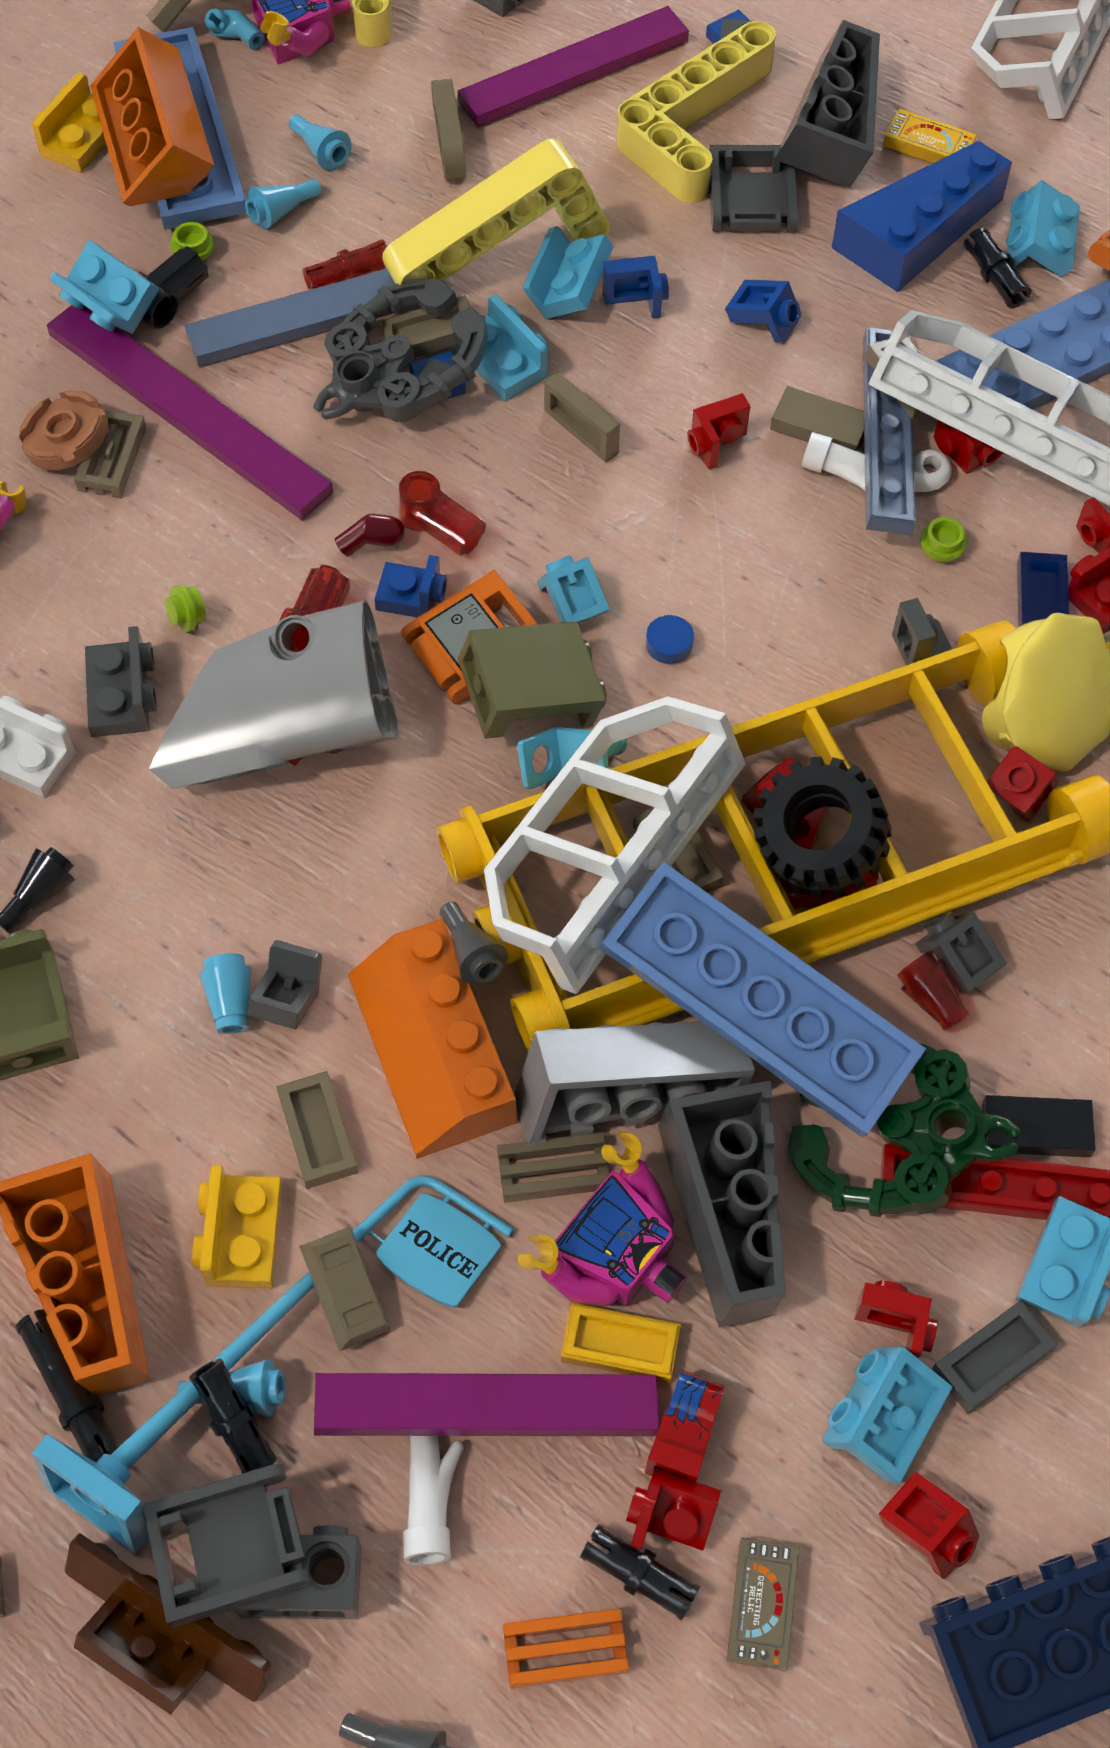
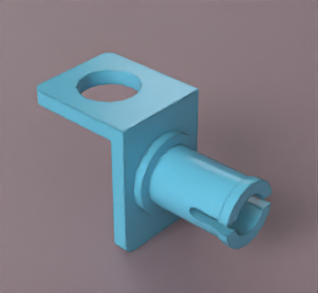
M554 727L519 741L517 749L523 787L533 789L553 781L591 733V730ZM627 739L613 743L596 765L609 769L608 758L622 754L627 747ZM542 745L547 752V764L542 772L537 773L532 765V757L536 748Z

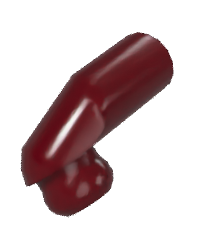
M369 513L338 535L334 540L339 550L349 557L366 544L394 546L403 539L405 528L402 521L396 517Z

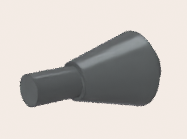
M456 902L444 904L439 913L451 931V939L462 980L468 984H482L493 981L506 966L508 961L507 950L474 923L468 921Z
M350 1712L344 1717L339 1730L340 1737L366 1748H451L446 1746V1732L443 1730L390 1724L381 1726Z

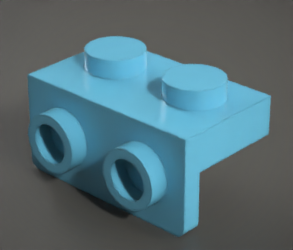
M1043 180L1028 192L1023 191L1012 203L1010 209L1012 214L1010 230L1006 239L1007 252L1014 259V267L1029 256L1062 277L1073 269L1080 205L1070 196L1062 194Z

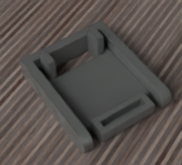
M710 145L709 151L713 158L710 182L712 231H721L722 223H728L729 231H780L781 223H787L788 231H797L798 203L795 167L774 160L781 145ZM731 166L771 167V173L731 172Z
M283 1464L269 1465L142 1504L166 1623L171 1628L298 1590L311 1584L308 1569H299L289 1573H285L284 1569L305 1561L306 1557L289 1487H283L270 1492L266 1491L267 1486L287 1479ZM188 1530L199 1585L195 1580L176 1585L166 1540L167 1535Z

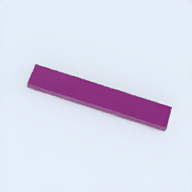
M666 6L458 90V102L476 126L480 127L688 42L689 30L671 8Z
M315 1373L314 1436H657L659 1430L656 1375Z

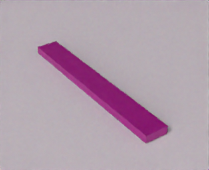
M71 305L47 324L49 335L300 520H303L333 494L332 483L119 328L116 327L113 332H110L96 324L89 318L93 311L88 307L84 306L83 310H80Z

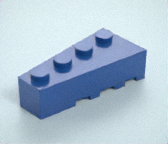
M977 141L838 210L832 249L896 292H899L1003 200L1012 161L982 142Z

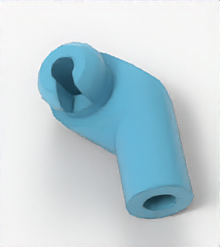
M213 8L205 16V25L211 34L216 37L240 38L252 50L260 48L264 43V33L238 10Z

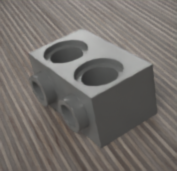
M334 1525L316 1526L313 1528V1535H300L306 1560L284 1569L285 1573L299 1569H308L311 1584L298 1590L234 1609L240 1618L358 1619L362 1549L358 1536L348 1535V1528ZM332 1557L344 1563V1572L337 1582L331 1585H321L313 1580L314 1569L323 1559Z

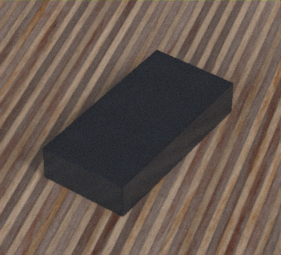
M985 1095L982 1102V1112L984 1114L1007 1118L1021 1129V1136L1017 1139L1010 1138L1002 1129H995L989 1132L987 1143L992 1148H999L1009 1142H1015L1019 1146L1018 1153L1016 1154L1092 1157L1095 1152L1092 1100Z

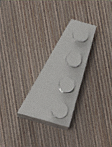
M701 1021L684 1023L653 1022L647 1025L632 1026L603 1025L597 1028L581 1029L552 1028L546 1031H535L514 1096L525 1140L528 1142V1146L546 1143L547 1134L570 1130L572 1137L594 1133V1124L623 1118L625 1127L645 1123L646 1119L665 1109L670 1099L748 1085L755 1069L751 1058Z

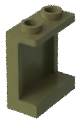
M577 621L469 630L459 654L458 662L485 739L503 737L511 720L578 714L583 727L593 726L601 709L605 706L606 688L603 681L597 677L592 663L590 644L587 640L583 639Z
M44 929L35 931L19 930L10 934L6 939L0 940V1081L79 1059L55 953Z

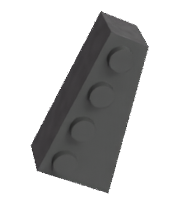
M842 20L820 56L774 160L823 177L829 181H834L847 187L852 186L874 152L879 33Z
M771 1080L670 1099L658 1124L719 1328L770 1317L786 1294L781 1224L778 1223L777 1215L779 1189L778 1175H775L773 1147L775 1145L774 1123H771L770 1101L772 1100Z

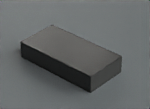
M1020 1300L938 1360L932 1370L953 1386L950 1393L964 1411L969 1414L1051 1353L1057 1346V1343Z

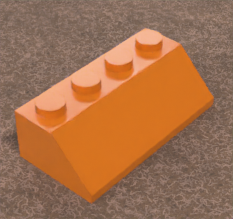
M137 27L90 85L123 204L127 206H135L189 194L201 180L208 176L211 168L214 166L179 49Z
M443 918L394 934L348 973L351 986L417 1159L517 1123L516 1098L470 984L464 982L460 976L453 943Z

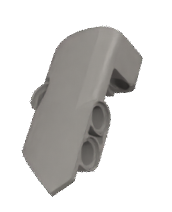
M363 600L304 616H287L281 619L277 625L215 650L196 677L174 715L149 770L172 789H177L194 784L227 780L289 764V760L330 750L354 749L396 739L399 733L396 712L374 616L368 602ZM305 626L309 632L310 640L305 649L298 652L293 646L292 637L298 628Z

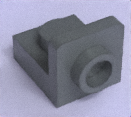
M918 598L900 602L892 636L906 665L952 650L939 621L934 619L931 614L926 615Z
M950 911L940 915L925 926L928 934L915 943L920 953L933 950L959 993L970 992L1007 964L975 912L954 916Z

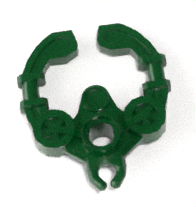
M921 1044L926 1050L911 1070V1073L915 1074V1083L922 1098L905 1104L889 1105L877 1120V1126L882 1139L886 1143L910 1154L909 1157L900 1162L894 1174L895 1180L886 1182L885 1179L875 1178L872 1188L851 1186L848 1174H837L827 1167L830 1147L822 1127L815 1124L792 1127L788 1152L802 1180L819 1196L832 1203L834 1211L844 1212L846 1207L869 1210L870 1216L874 1217L909 1211L926 1214L934 1213L947 1204L952 1194L951 1182L976 1160L999 1161L1018 1153L1019 1146L1015 1142H1009L999 1148H992L987 1143L989 1132L995 1129H1002L1010 1138L1017 1139L1021 1136V1129L1007 1118L982 1112L969 1091L971 1088L969 1072L966 1063L959 1054L946 1049L936 1050ZM800 1093L802 1102L820 1108ZM959 1127L966 1130L962 1136L956 1139L942 1137L943 1133L950 1128Z

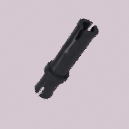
M36 1310L34 1315L38 1322L35 1325L28 1314L16 1324L15 1329L21 1335L61 1411L58 1418L64 1431H71L83 1455L97 1463L103 1454L111 1455L119 1447L102 1415L104 1405L98 1395H91L90 1391L75 1381L46 1319L47 1314L45 1310Z

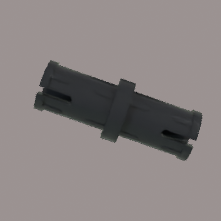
M978 228L971 232L969 236L976 244H973L970 239L966 238L964 247L981 267L980 274L986 283L991 281L1004 299L1007 307L1016 308L1025 303L1026 300L1019 292L1022 291L1025 297L1029 298L1032 291L1014 268L1015 262L1008 252H1002L991 237L988 229Z
M217 1359L215 1362L211 1361L192 1373L189 1379L199 1396H201L213 1419L210 1426L215 1436L223 1437L236 1459L235 1461L241 1473L273 1465L277 1457L264 1439L253 1417L256 1414V1410L251 1401H244L232 1381L223 1359Z
M598 1524L591 1535V1540L610 1551V1553L604 1552L587 1541L580 1558L584 1561H589L625 1583L624 1590L634 1596L638 1591L676 1615L682 1621L690 1608V1604L670 1591L672 1590L693 1602L701 1586L696 1583L693 1584L655 1561L657 1554L646 1548L642 1553Z

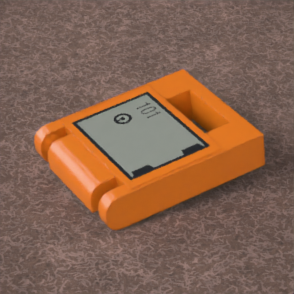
M495 570L487 573L414 619L401 630V636L407 644H411L412 652L442 691L448 689L447 696L454 705L470 698L458 662L459 654L469 630L503 628V624L494 614L501 609L502 603L520 626L538 625Z

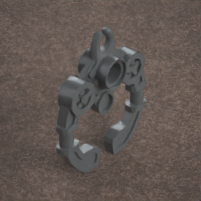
M416 279L404 281L402 285H399V283L389 287L384 285L377 290V296L365 305L360 303L354 307V310L344 321L334 326L326 335L324 345L333 362L332 382L318 394L313 408L317 412H321V416L326 420L340 417L353 409L366 412L376 408L383 409L386 417L395 422L408 421L417 417L424 408L451 396L450 391L462 381L467 380L469 382L476 377L474 372L483 359L488 342V330L484 318L472 307L454 315L451 319L452 332L456 341L461 344V347L457 354L450 358L452 367L440 376L432 372L425 379L418 381L416 376L403 372L412 363L415 356L411 343L406 336L393 335L383 342L372 345L367 334L378 326L376 318L388 309L396 313L403 307L418 304L427 314L442 316L455 305L458 299L455 291L443 280ZM338 397L341 399L338 406L324 409L327 400L330 398Z

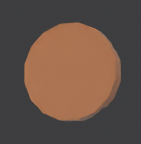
M64 391L59 393L62 398L52 402L49 398L42 400L26 415L19 429V438L22 441L21 447L31 463L46 470H61L73 467L88 459L102 445L108 433V417L96 397L85 391Z

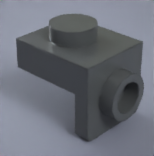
M275 940L269 951L268 969L248 999L247 1015L296 1030L319 993L322 964L321 953Z

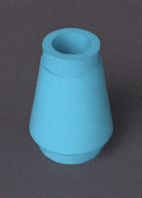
M219 954L203 961L204 971L199 974L214 1022L216 1023L217 1032L231 1034L248 1029L247 1009L251 967L245 965V958L241 954Z

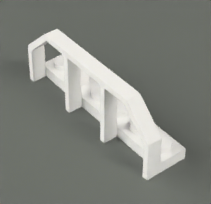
M996 0L971 47L976 65L999 88L1038 85V97L1045 105L1048 119L1064 118L1110 27V0H1080L1078 8L1014 15L1010 14L1018 0ZM1065 32L1057 50L1052 54L1051 61L1001 65L990 55L995 42L999 38Z
M910 310L897 322L868 385L1110 506V448L1057 422L1068 404H1071L1110 425L1109 395L962 322ZM907 336H913L952 345L982 360L972 380L900 343ZM995 368H998L1058 399L1049 416L1046 417L982 384Z
M667 696L600 720L485 867L484 874L492 922L502 941L543 956L560 988L574 994L579 992L606 955L600 949L604 939L661 863L664 861L669 866L674 863L746 765L726 713ZM671 722L710 733L705 741L696 748L693 757L668 787L596 765L613 743ZM582 783L654 807L648 817L640 823L636 833L617 857H612L544 833ZM529 851L602 876L591 893L582 900L579 909L561 933L555 938L512 922L509 919L504 884Z

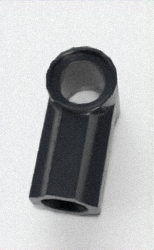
M186 246L175 252L149 275L138 272L160 288L142 320L157 329L165 327L173 320L177 313L179 301L209 277L207 266L202 262L197 252Z

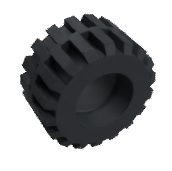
M819 756L810 757V766L802 767L799 760L789 764L792 772L785 777L780 772H777L771 778L775 785L773 790L770 791L763 788L758 797L763 804V808H755L753 819L758 825V828L754 829L757 843L761 847L760 851L776 876L783 883L788 882L791 888L800 894H803L807 889L814 898H824L825 891L831 890L836 898L846 895L844 887L852 883L856 890L866 885L863 876L867 872L875 877L880 871L881 865L878 859L879 857L887 858L890 850L887 838L892 837L891 824L887 817L889 815L877 787L871 779L866 780L863 771L854 764L850 769H847L842 759L832 757L830 765H825L822 757ZM832 806L844 809L851 814V823L848 831L835 845L826 849L810 850L796 844L797 828L804 817L818 808Z

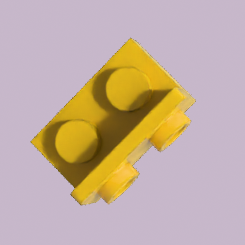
M78 72L67 85L60 89L58 95L48 106L37 114L32 123V128L41 156L81 173L103 149L106 141L94 98L90 92L87 76Z
M211 1165L209 1182H201L198 1195L199 1214L205 1215L203 1234H195L192 1248L193 1267L200 1268L207 1286L273 1288L282 1194V1181L280 1177L226 1175L223 1165Z

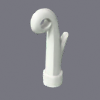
M812 432L801 467L818 473L824 470L841 477L865 491V454L832 442L831 437ZM928 449L920 451L915 455V492L937 490L949 481L952 475V466L950 460L938 450ZM923 465H932L937 471L928 474Z
M410 1436L408 1527L403 1532L404 1562L407 1564L419 1566L435 1565L451 1559L450 1531L446 1527L447 1504L453 1475L463 1452V1443L458 1440L451 1444L443 1459L440 1460L437 1436Z

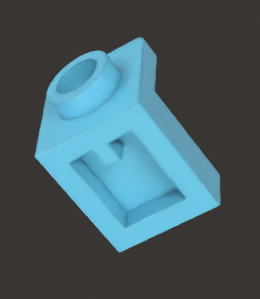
M571 556L558 559L545 566L548 573H545L537 581L540 591L547 589L561 623L577 621L579 624L610 610L588 557L576 562L573 561Z

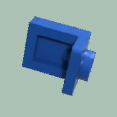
M655 256L624 258L603 262L602 292L605 305L648 300L651 317H661L662 300H668L669 286L666 273L659 274Z

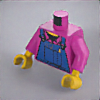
M251 0L253 16L260 30L265 35V40L277 65L301 55L312 56L322 46L332 43L335 38L333 17L351 12L349 0Z
M618 1132L619 1137L625 1144V1152L622 1157L618 1156L613 1146L606 1144L603 1145L601 1154L608 1163L621 1165L620 1174L614 1170L611 1171L555 1241L547 1235L529 1236L530 1242L538 1246L539 1258L536 1260L529 1253H520L517 1258L518 1264L526 1270L542 1269V1277L572 1303L609 1306L616 1302L622 1306H628L643 1286L666 1303H670L687 1279L685 1274L664 1260L673 1248L675 1233L672 1229L674 1220L661 1187L646 1163L639 1159L642 1152L639 1139L633 1134Z

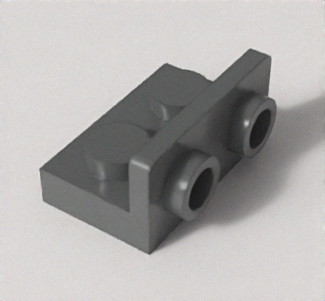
M138 626L128 627L129 642L85 646L88 729L91 737L150 731L149 712L157 711V701L154 683H147V672L155 670L154 654L151 642L143 643Z

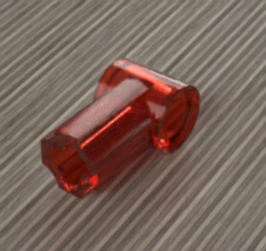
M414 471L405 475L399 483V518L403 525L412 531L427 532L459 556L463 554L468 555L478 545L480 538L485 532L486 522L442 492L439 481L434 475L426 471Z
M321 565L319 568H311L294 608L287 607L282 613L280 620L291 615L304 616L342 606L350 590L349 578L343 576L337 568ZM305 626L298 628L292 637L293 646L298 652L304 650L310 640L309 632Z

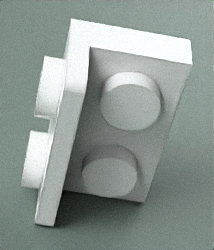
M4 695L0 698V778L45 798L76 754L69 735V729L57 717L50 714L40 716L27 710L16 699Z

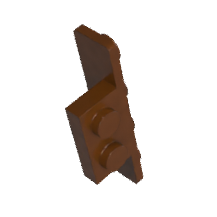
M77 1534L70 1542L65 1573L105 1601L77 1633L74 1644L76 1650L170 1715L206 1671L250 1701H257L263 1693L271 1668V1663L263 1657L257 1647L248 1641L237 1640L215 1625L211 1617L171 1628L166 1623L157 1579L150 1575H141L119 1560L111 1548L102 1543H94L82 1534Z

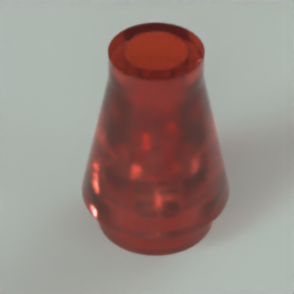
M927 952L917 958L897 974V977L903 984L900 990L930 1015L944 1032L970 1014L963 1005L943 959L937 961L931 952Z

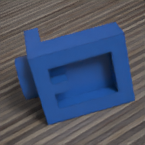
M744 280L725 308L730 322L767 324L775 343H784L801 318L800 306L796 301L789 281Z
M429 555L425 569L385 562L374 599L375 610L418 618L432 609L435 602H443L447 587V575L440 574L439 556Z

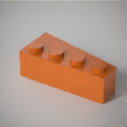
M89 1153L0 1181V1216L4 1223V1230L11 1244L16 1248L26 1269V1277L32 1290L39 1297L47 1314L46 1319L75 1381L92 1394L101 1396L151 1380L111 1174Z

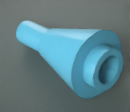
M298 114L292 116L289 120V128L303 138V141L321 168L332 171L346 162L351 152V139L346 132L311 124Z
M311 179L295 186L251 187L248 190L245 201L246 212L253 223L258 224L263 229H268L296 208L300 202L319 196L321 194V187L316 179Z
M271 1359L229 1372L244 1401H251L256 1414L272 1417L276 1410V1405L283 1404L285 1399L284 1374L282 1370L275 1369ZM180 1381L177 1393L190 1381ZM201 1398V1399H200L198 1402H196L195 1404H197V1403H204V1402H203V1400H202V1398Z

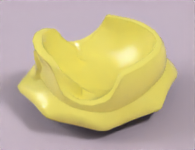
M1053 613L1047 619L1026 623L1000 639L1001 645L1007 651V671L996 699L989 701L983 710L982 723L986 736L994 745L1008 751L1012 747L1017 746L1049 769L1067 772L1075 767L1110 734V652L1098 620L1086 616Z

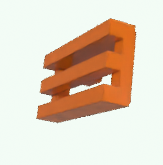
M621 1608L503 1624L510 1689L629 1672ZM610 1626L611 1631L610 1635L517 1647L516 1638ZM606 1649H613L614 1653L613 1660L520 1672L519 1661Z

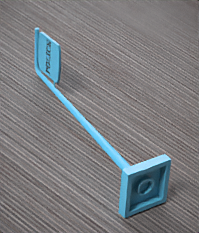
M419 1175L408 1179L361 1222L353 1230L357 1243L367 1234L380 1241L382 1244L376 1251L377 1259L398 1278L438 1303L451 1308H457L501 1249L500 1242L488 1231V1228L491 1226L508 1238L514 1232V1228L441 1180L432 1176ZM428 1186L445 1196V1199L442 1201L428 1194H420L385 1241L371 1232L416 1187ZM451 1200L484 1221L485 1225H480L465 1213L448 1204V1202ZM307 1272L212 1361L215 1362L217 1359H223L229 1371L314 1287L310 1273ZM191 1381L186 1384L111 1455L103 1454L97 1463L47 1434L32 1452L46 1491L137 1556L148 1542L149 1535L141 1501L124 1485L131 1476L128 1469L201 1399Z

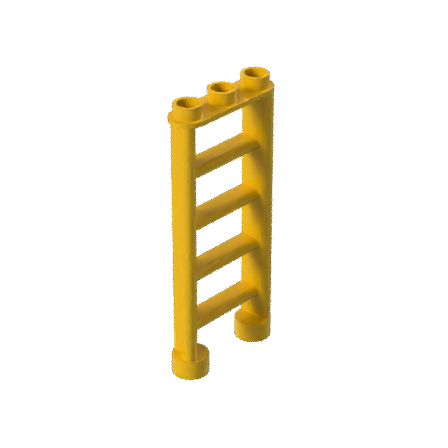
M1001 620L962 633L955 649L731 726L743 758L806 736L817 757H822L825 765H830L832 757L844 760L847 769H850L829 728L912 699L992 840V843L907 873L892 843L887 838L890 846L887 858L879 857L878 859L881 865L879 874L884 881L883 883L796 914L779 878L760 851L761 847L755 839L754 829L730 785L715 805V809L773 922L758 929L808 965L1077 864L1083 865L1110 854V784L1099 775H1091L1053 789L1048 796L1047 802L1049 822L1016 833L935 692L944 687L965 681L968 690L981 705L986 706L989 701L996 699L1004 681L1008 664L1007 651L1001 645L1000 639L1016 629L1013 624L1007 620ZM708 735L613 767L611 770L661 786L669 785L678 777L693 757L696 748L705 741ZM582 783L549 826L588 813L607 854L617 857L629 841L612 804L628 798ZM544 792L479 815L476 814L472 806L467 805L459 808L458 820L436 827L442 856L456 884L479 877L488 896L484 874L485 867L501 848L499 844L506 842ZM846 811L851 820V814L848 811ZM512 874L504 884L509 919L512 922L538 931ZM490 905L472 912L474 924L507 950L508 961L506 965L517 962L529 989V992L510 999L512 1014L527 1052L529 1051L535 1031H546L552 1028H597L603 1025H647L685 1011L635 974L568 998L565 990L559 987L543 956L502 941L493 925Z

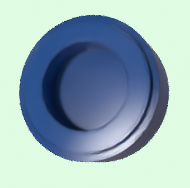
M675 615L658 617L647 628L646 649L652 658L661 663L674 664L681 662L692 651L693 629L681 617Z

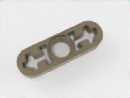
M453 80L431 81L432 102L444 179L466 178L464 146Z

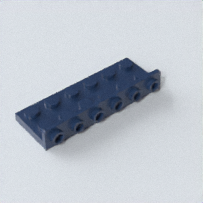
M1110 1536L1091 1544L1094 1551L1092 1555L1074 1561L1072 1554L1052 1558L1038 1565L1041 1575L1023 1582L1020 1581L1019 1575H1011L993 1581L985 1586L987 1596L967 1603L964 1595L947 1599L931 1607L934 1617L919 1622L923 1635L931 1636L973 1748H1013L1110 1708Z

